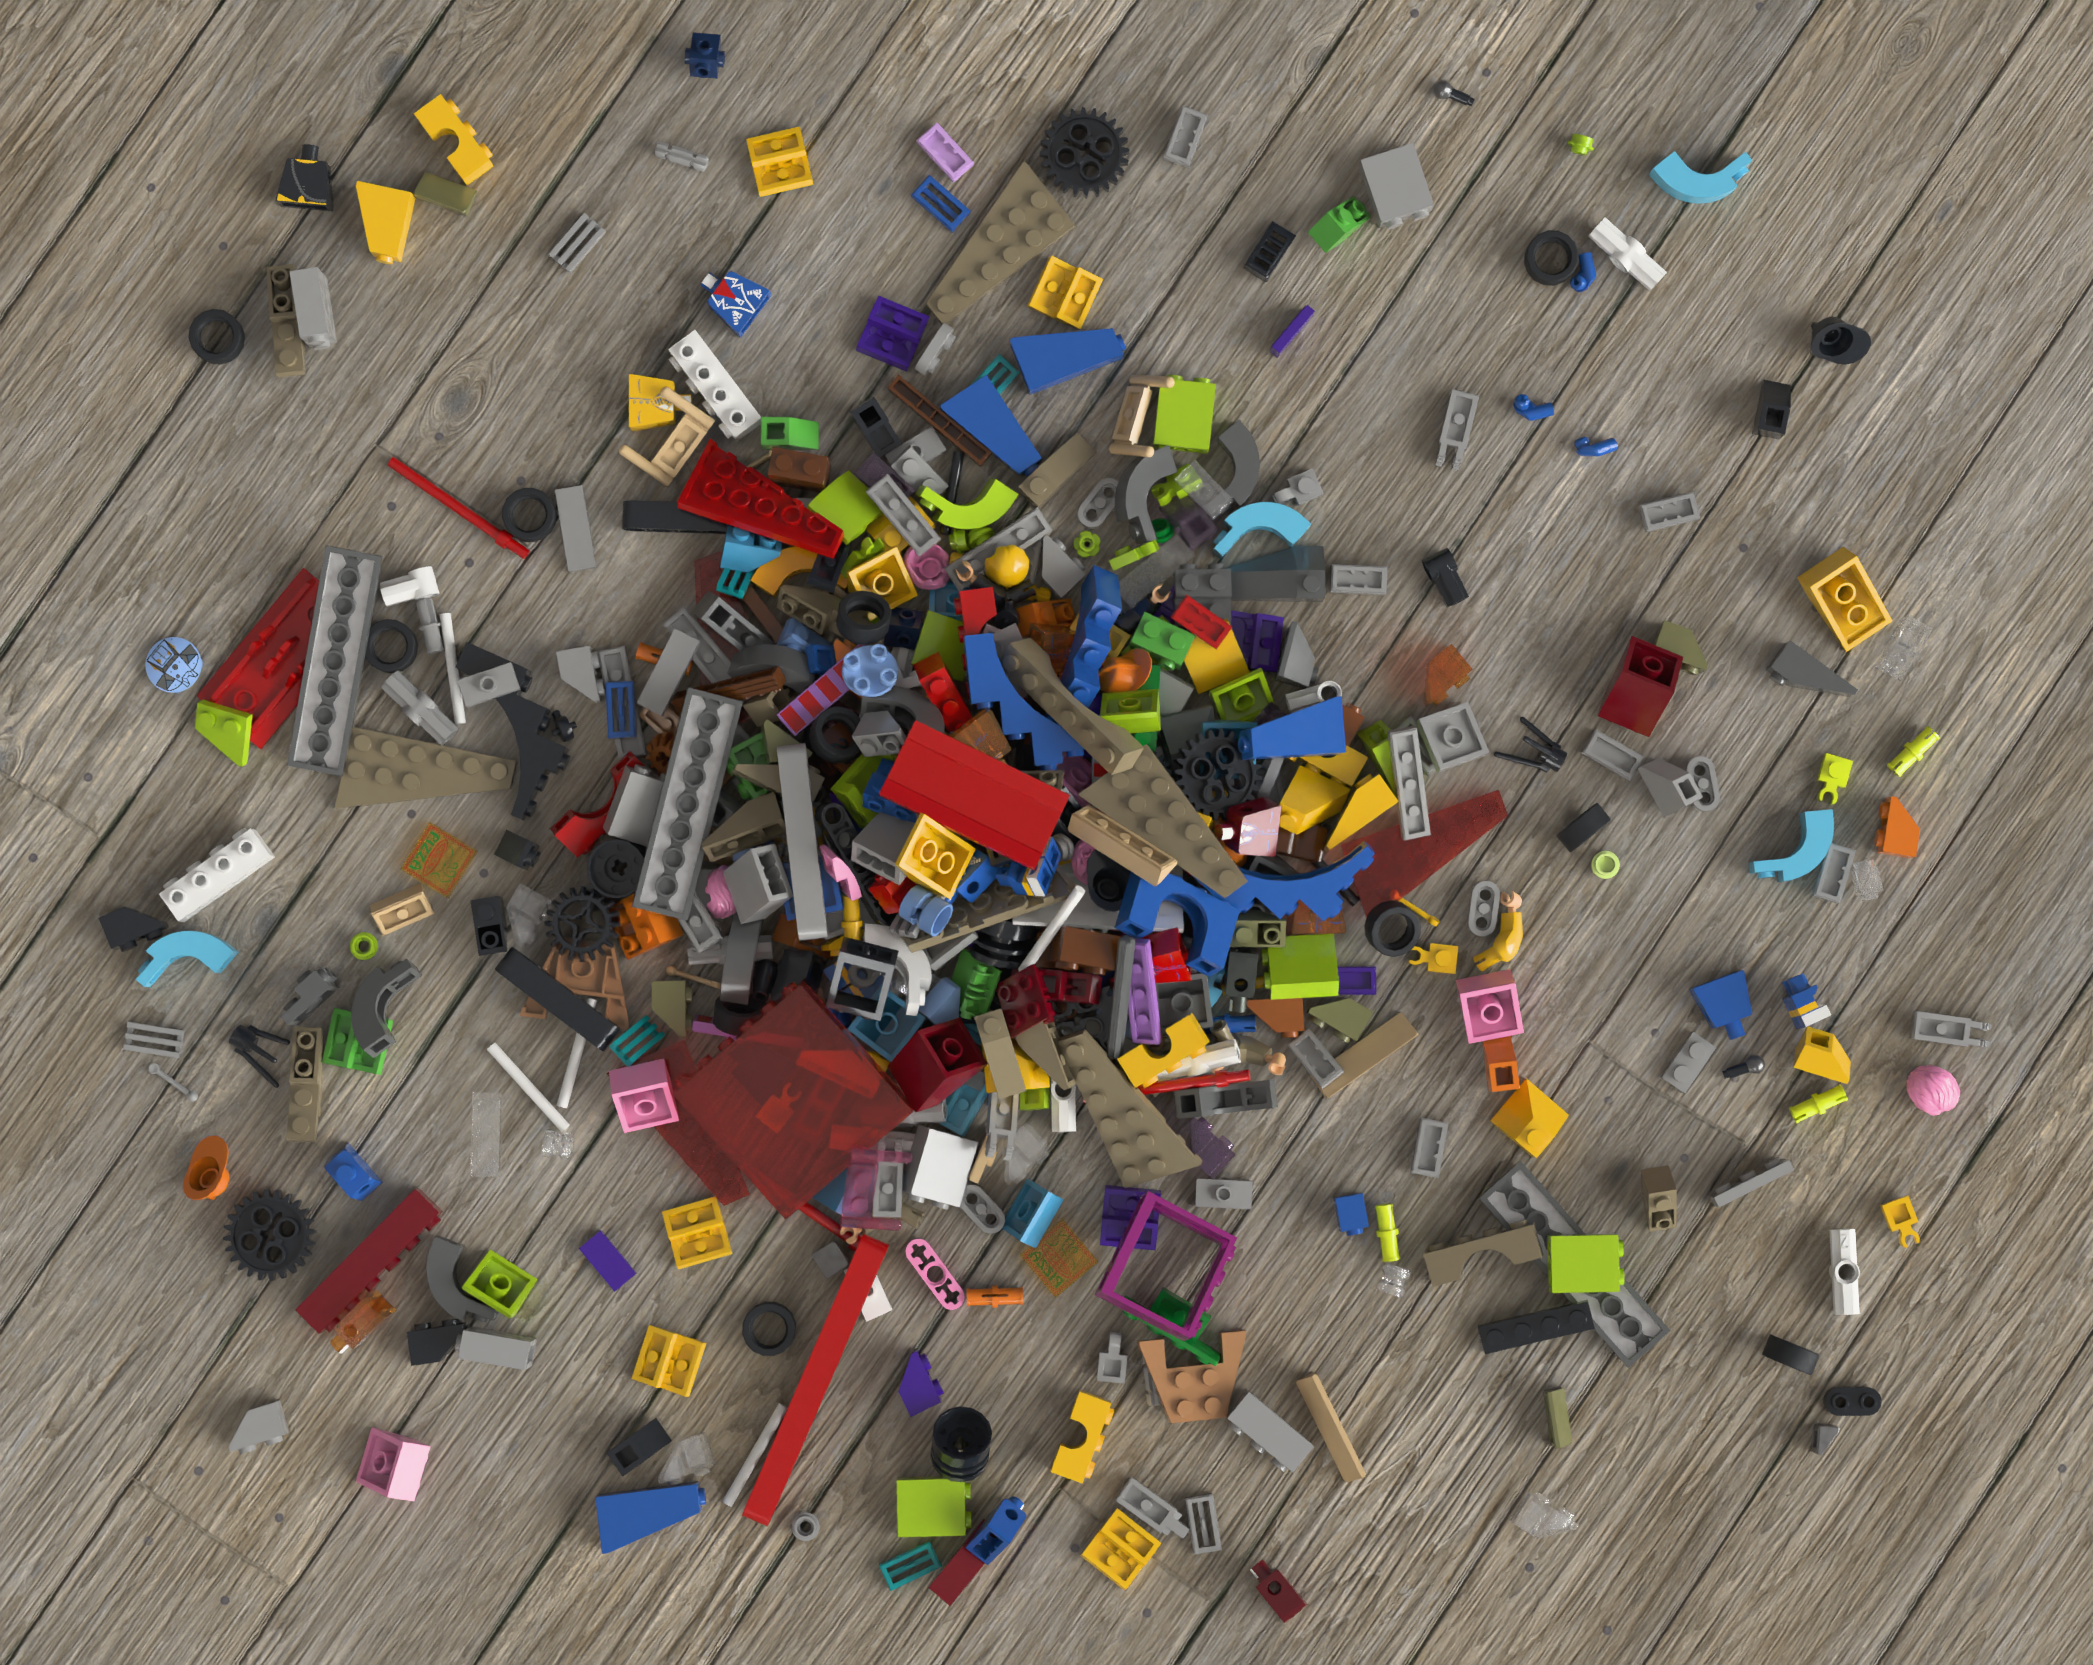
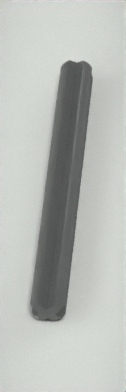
M1123 935L1118 940L1106 1052L1108 1057H1113L1114 1059L1122 1056L1124 1051L1135 950V939L1128 935Z

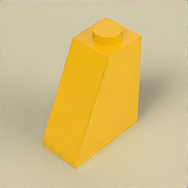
M357 181L356 189L369 251L376 257V261L392 265L393 261L401 262L416 198L411 192Z
M1300 765L1279 804L1281 805L1279 827L1297 835L1340 813L1351 789Z

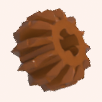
M672 730L658 733L646 747L649 753L645 759L652 761L650 769L656 768L658 776L661 773H666L675 738Z

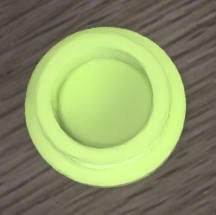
M1610 851L1597 853L1591 862L1593 873L1602 879L1615 876L1620 867L1618 857Z

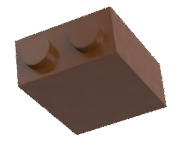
M777 447L772 448L768 476L772 482L779 486L821 493L828 486L831 472L828 456Z

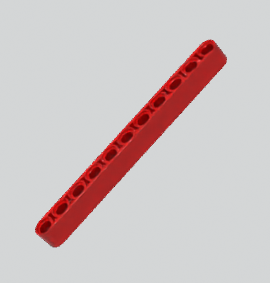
M863 1233L742 1516L768 1527L889 1244Z

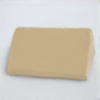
M421 883L370 905L371 915L382 936L434 914Z

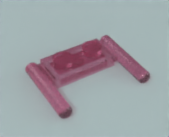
M851 1148L840 1227L893 1231L901 1229L902 1223L900 1220L871 1218L879 1168L878 1162L909 1164L913 1159L910 1152Z

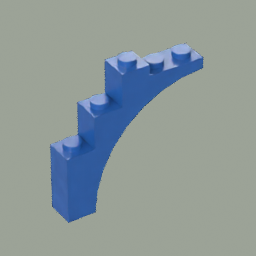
M1095 565L1092 566L1081 585V602L1076 632L1060 679L1065 688L1087 708H1089L1100 689L1098 670L1111 650L1109 631L1122 610L1118 575ZM1047 712L1044 714V717L1058 724Z
M993 633L963 636L970 704H976L977 709L993 708V702H998L1001 735H1008V740L1025 739V733H1030L1033 766H1040V771L1057 770V764L1063 763L1062 752L1067 751V757L1084 755L1085 749L1067 731L1035 711L1017 693L1005 675L1000 663Z
M1363 841L1348 855L1328 866L1306 873L1290 875L1262 874L1238 866L1248 882L1226 898L1219 895L1197 878L1195 879L1214 897L1229 902L1231 906L1240 910L1243 914L1255 903L1253 899L1257 897L1281 919L1284 915L1289 916L1295 911L1299 905L1297 901L1300 899L1320 919L1325 921L1328 917L1334 918L1341 911V904L1344 901L1338 891L1340 889L1342 891L1346 890L1354 881L1353 876L1360 869L1364 871L1370 866L1374 860L1372 856L1375 852L1368 843Z

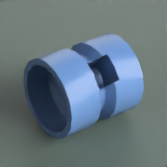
M915 885L904 897L899 908V916L913 925L918 924L921 930L934 937L941 933L949 922L953 906L940 897L933 898V894L920 885Z

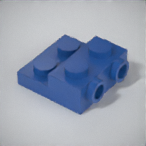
M882 758L876 773H872L864 790L863 807L873 812H881L903 821L907 820L916 823V813L879 796L894 764V761Z

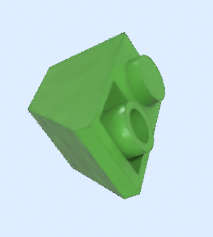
M1353 196L1328 211L1308 233L1322 250L1327 253L1341 244L1372 216L1367 212L1364 204Z
M761 417V446L763 450H772L773 447L788 450H819V422L791 417Z

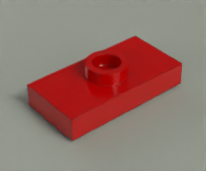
M1187 594L1170 616L1216 650L1232 628L1231 625Z

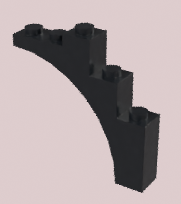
M466 642L455 668L471 676L510 663L511 661ZM511 662L521 690L495 699L504 709L514 729L520 753L521 774L519 789L511 815L525 821L526 817H531L535 811L537 802L534 799L538 791L542 792L548 782L547 771L557 775L560 770L564 771L569 763L570 755H567L568 748L539 736L540 732H545L552 718L548 716L550 710L521 697L522 692L526 693L533 678L530 677V670Z

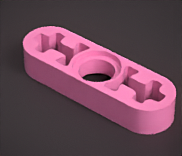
M916 1238L910 1241L906 1247L908 1260L943 1307L949 1310L959 1308L964 1302L965 1294L953 1275L926 1240ZM914 1244H917L919 1247L922 1245L926 1247L923 1253L927 1259L931 1255L935 1258V1261L929 1262L923 1270L918 1266L924 1263L919 1256L914 1258L911 1255L914 1251L912 1247ZM939 1266L943 1270L944 1275L939 1282H932L928 1279L927 1271L930 1267ZM947 1278L952 1282L947 1285L950 1291L954 1292L957 1290L959 1292L956 1304L952 1301L947 1303L944 1300L947 1294L943 1288L940 1292H937L935 1287L943 1285Z

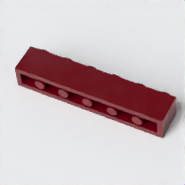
M420 1188L414 1189L295 1311L318 1334L323 1333L325 1330L330 1333L341 1322L338 1317L345 1310L350 1313L361 1302L358 1297L365 1290L371 1292L381 1282L378 1277L385 1270L391 1272L401 1262L399 1256L405 1250L408 1252L412 1251L420 1243L421 1239L418 1236L425 1229L430 1232L439 1224L441 1219L438 1216L443 1211Z

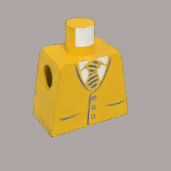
M629 374V428L631 431H641L676 424V411L682 410L660 395L661 389L665 386L676 392L674 381ZM679 394L692 404L691 394Z

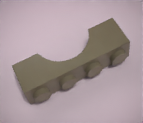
M1526 1219L1510 1223L1511 1228L1500 1231L1499 1227L1484 1230V1236L1473 1238L1472 1234L1456 1238L1457 1243L1446 1246L1445 1241L1429 1245V1251H1426L1423 1255L1432 1286L1460 1280L1466 1260L1472 1254L1481 1250L1499 1251L1506 1255L1514 1265L1542 1258L1544 1254L1534 1222L1527 1224Z

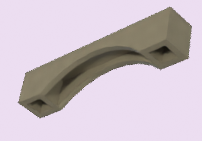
M1031 637L1009 643L1000 659L1003 670L1111 775L1132 769L1144 747L1126 729L1098 716L1078 701L1057 677L1051 665L1049 655Z

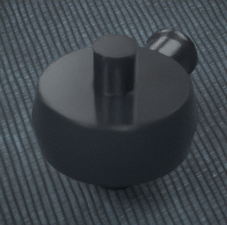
M1006 598L1005 605L1000 607L996 611L997 615L994 616V624L1000 630L1015 623L1018 627L1020 623V616L1018 611L1013 608L1014 600L1012 598Z
M559 710L553 711L551 715L554 718L556 729L551 730L553 737L559 735L563 742L572 740L574 738L572 729L577 728L575 721L569 723L567 717L562 716Z

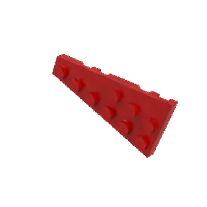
M709 439L677 501L678 509L830 558H834L844 538V531L819 513L814 514L804 507V503L796 497L793 499L785 494L783 488L754 468L743 465L737 460L735 455L720 449L712 439Z

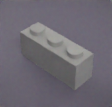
M1248 1390L1227 1414V1418L1230 1420L1228 1426L1241 1436L1244 1432L1252 1438L1249 1444L1261 1454L1265 1450L1274 1457L1271 1462L1283 1472L1287 1468L1294 1472L1314 1448V1445Z

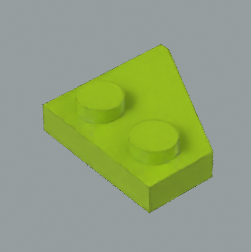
M206 700L199 701L197 703L195 729L240 767L248 763L252 714Z

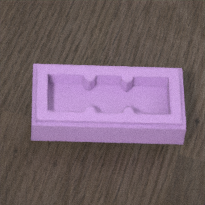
M937 122L916 140L917 144L953 183L974 165V162Z

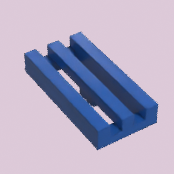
M928 175L911 194V197L952 233L966 216L968 217L971 213L965 205L931 175ZM929 184L959 209L961 214L958 216L933 194L927 186ZM921 192H923L936 205H938L954 221L951 223L940 212H938L931 204H929L922 196H920Z
M634 681L606 682L608 739L637 738ZM625 687H628L630 731L625 732L623 689ZM612 688H617L619 732H614Z

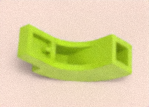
M989 478L980 494L974 500L961 505L949 502L927 486L920 485L915 493L916 496L921 498L919 504L932 512L935 508L937 509L932 520L957 529H976L993 523L1009 510L1019 495L993 478Z

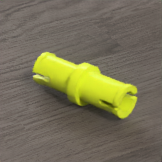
M1926 726L1911 743L1906 742L1903 745L1904 749L1887 764L1891 771H1895L1894 774L1901 777L1916 760L1920 761L1923 758L1922 754L1940 739L1936 732L1926 739L1933 730L1929 726Z
M1839 1084L1819 1095L1817 1093L1812 1094L1810 1099L1789 1107V1110L1797 1124L1817 1113L1820 1115L1826 1113V1109L1847 1101L1848 1098L1843 1087Z
M1393 1203L1376 1205L1379 1229L1376 1231V1235L1380 1237L1382 1261H1397L1400 1259L1397 1242L1399 1230L1395 1228Z

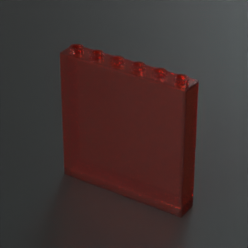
M801 980L797 985L794 981L782 990L781 994L783 997L776 1003L771 1000L760 1009L762 1015L755 1021L750 1018L739 1027L741 1033L734 1039L728 1036L717 1046L720 1051L713 1057L707 1054L696 1064L699 1069L692 1075L686 1072L675 1082L678 1087H676L673 1093L785 1220L914 1111L900 1088L804 980Z

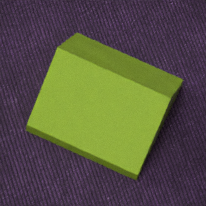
M1262 668L1210 690L1208 694L1220 720L1252 722L1277 711Z
M1159 689L1102 693L1100 717L1126 729L1129 733L1161 731Z
M490 1249L465 1282L462 1289L510 1319L520 1309L535 1285L537 1278Z

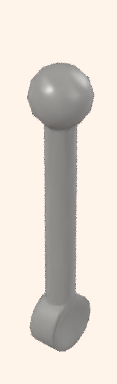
M152 1063L149 1065L148 1070L151 1074H158L184 1093L190 1102L197 1100L198 1094L195 1091H189L164 1073L159 1064Z

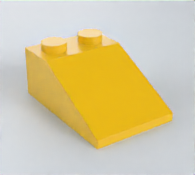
M1845 547L1840 548L1797 577L1809 600L1846 652L1892 622L1858 557Z
M1369 774L1354 785L1357 790L1351 794L1325 842V853L1399 802L1380 774L1374 778Z
M920 813L895 865L917 885L922 886L931 893L951 900L976 848L927 815Z

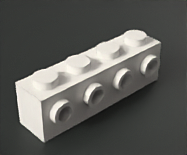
M696 330L668 349L672 355L668 360L678 373L682 370L689 378L685 383L694 395L698 392L702 395L705 401L701 404L711 417L716 414L722 423L718 426L728 439L733 436L736 442H738L761 425V416Z
M241 829L232 836L233 841L225 847L221 844L209 853L211 857L203 863L201 861L193 863L186 869L187 874L180 879L175 877L164 884L163 888L165 890L159 893V895L179 922L187 921L275 858L272 851L255 829Z

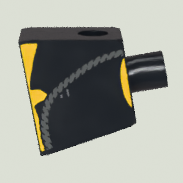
M303 144L301 159L287 158L276 195V202L281 207L333 212L331 168L327 162L318 161V146Z

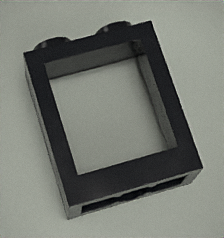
M843 937L826 1007L841 1013L847 1012L859 1015L864 1019L881 1021L899 951ZM844 962L886 973L879 1001L838 991Z

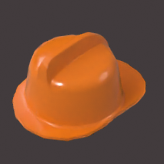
M1136 648L1121 657H1107L1103 662L1104 668L1098 671L1100 690L1104 693L1136 691L1148 679L1152 669V659L1149 653L1144 649Z
M208 1136L202 1139L196 1146L183 1181V1191L188 1198L192 1200H202L204 1198L214 1200L216 1196H219L227 1188L230 1180L229 1172L226 1168L229 1151L223 1138Z

